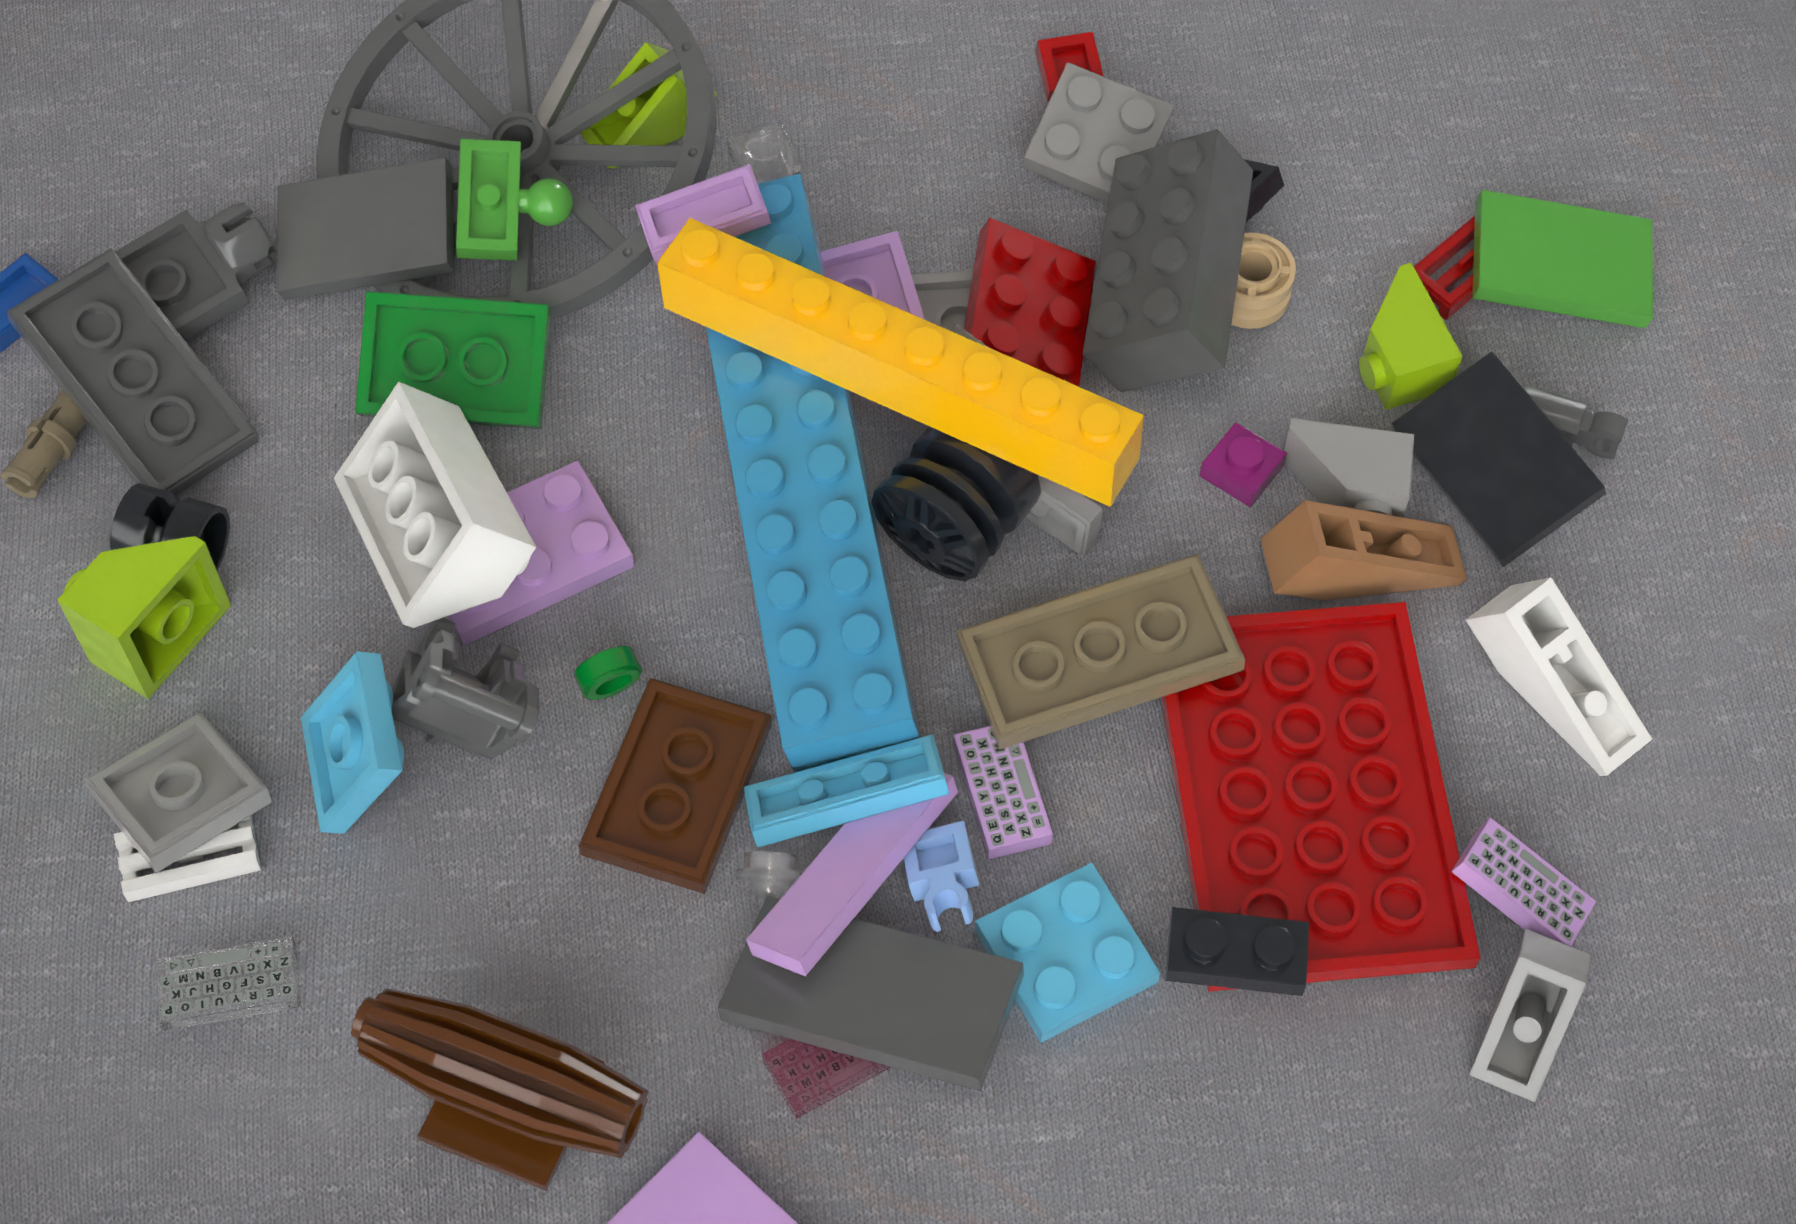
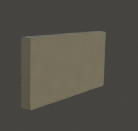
M1198 553L956 631L957 642L999 750L1243 671L1245 666V658Z

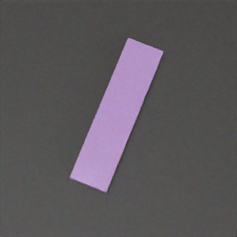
M945 774L950 793L948 795L845 823L746 939L752 956L806 976L958 793L954 777Z

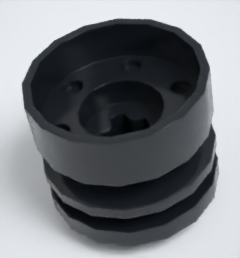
M929 426L913 444L910 457L898 462L892 470L891 477L884 479L874 490L871 503L876 519L889 538L905 554L936 574L947 579L965 582L979 575L986 566L988 558L995 555L1000 549L1004 538L1003 535L1014 531L1035 506L1041 494V486L1037 474Z

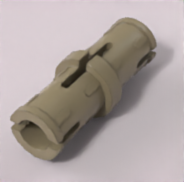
M63 389L43 417L36 418L31 422L26 430L27 439L23 443L24 445L1 473V479L6 480L4 484L10 490L25 498H35L55 466L61 460H66L72 455L77 446L75 439L87 422Z

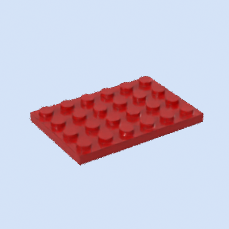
M1406 602L1226 616L1245 658L1244 670L1161 697L1194 908L1196 910L1309 922L1306 983L1476 968L1481 957L1465 882L1451 872L1459 860V853ZM1207 986L1208 992H1211V991H1222V990H1233V989H1234V988Z

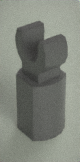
M1527 386V394L1571 446L1573 443L1583 445L1596 456L1614 459L1628 419L1612 412L1594 413L1585 410L1587 406L1585 403Z

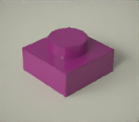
M1235 422L1202 462L1199 476L1251 508L1283 468L1287 453Z

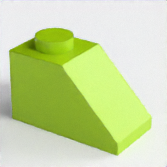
M645 42L608 90L660 58L669 50ZM682 69L580 133L589 145L664 146L682 138L685 135L687 120V94ZM607 166V167L612 168V169H615V168L620 167V166Z
M1411 262L1400 265L1370 328L1363 356L1359 359L1360 374L1365 386L1370 391H1376L1385 410L1429 397L1456 377L1463 357Z

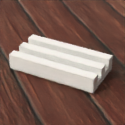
M252 815L177 861L180 864L202 859L206 854L242 846L243 852L139 877L138 871L151 868L123 832L114 834L115 845L120 856L117 857L119 870L123 876V881H121L122 892L128 902L261 871Z

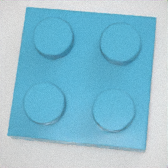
M357 651L301 716L320 832L345 834L403 771L404 748L402 742L396 736L391 710L393 691L391 684L385 679L381 654Z
M1092 862L975 920L974 931L987 953L1023 962L1024 977L1015 1001L1040 1043L1155 985L1159 981L1160 971Z

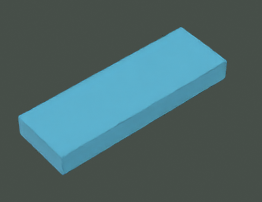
M934 734L744 787L751 832L757 848L950 794Z

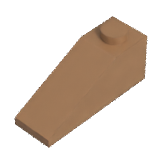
M1304 500L1261 538L1273 591L1277 594L1326 601L1460 586L1467 580L1453 527L1450 525Z

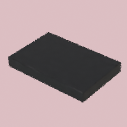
M1493 351L1392 423L1395 432L1414 434L1413 455L1503 567L1606 494L1605 486Z

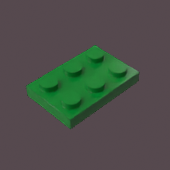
M366 292L355 413L360 416L375 417L397 383L401 382L459 406L469 424L542 429L552 308L547 304Z

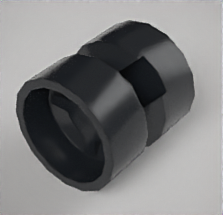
M138 483L126 492L116 510L111 527L110 548L115 550L196 536L205 542L215 568L218 570L228 545L230 517L226 508L190 497L180 501L175 493Z

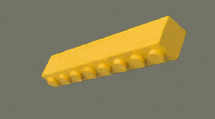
M688 219L657 262L665 309L1109 507L1112 506L1140 459L1144 422L1143 414L697 220Z

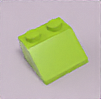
M196 536L103 551L87 568L77 571L69 579L64 593L57 599L89 662L147 699L155 693L231 607L205 542Z

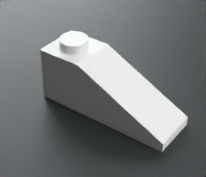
M1551 577L1511 585L1466 619V622L1499 674L1599 776L1609 775L1652 740Z

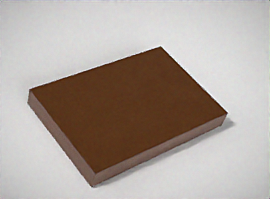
M650 678L580 841V854L705 894L744 797V787L748 786L771 729V714Z

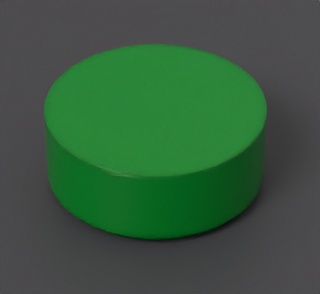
M618 646L601 651L582 662L574 671V677L583 697L599 700L616 695L632 686L639 679L642 668L631 647Z

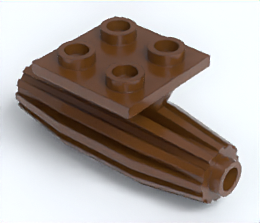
M386 988L375 999L367 997L361 1003L352 1023L351 1035L358 1039L357 1047L359 1049L357 1052L360 1056L428 1098L435 1100L418 1134L420 1141L547 1191L567 1147L622 1158L624 1153H627L633 1139H635L644 1116L645 1107L647 1106L648 1090L606 1066L603 1060L592 1057L571 1044L467 1004Z

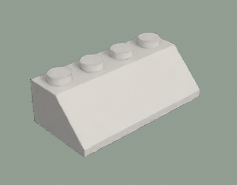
M398 382L335 475L334 480L402 624L415 628L502 597L515 577L525 570L532 553L537 547L460 407Z

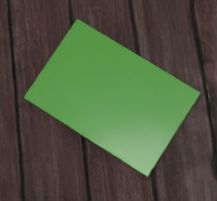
M1481 190L1475 201L1473 299L1646 328L1653 318L1652 219Z

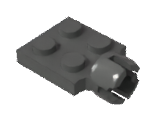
M243 202L233 204L209 218L208 221L202 222L192 218L189 212L185 210L115 251L185 341L250 303L243 291V285L246 281L268 269L277 261V251L271 246L269 234L256 217L245 218L254 212Z

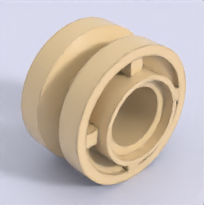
M1244 233L1231 325L1247 329L1262 328L1273 324L1286 312L1296 275V264L1292 253L1279 240L1265 234Z

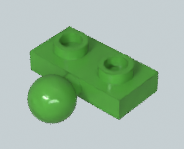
M460 139L456 238L457 258L517 261L519 213H528L535 222L543 226L559 225L571 214L573 208L572 194L569 188L557 179H541L535 182L529 189H520V141Z

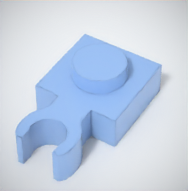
M960 821L928 829L904 857L908 884L913 900L915 902L924 899V906L930 925L936 932L941 931L938 920L940 914L949 908L961 909L965 924H970L973 920V910L966 889L979 886L965 822Z

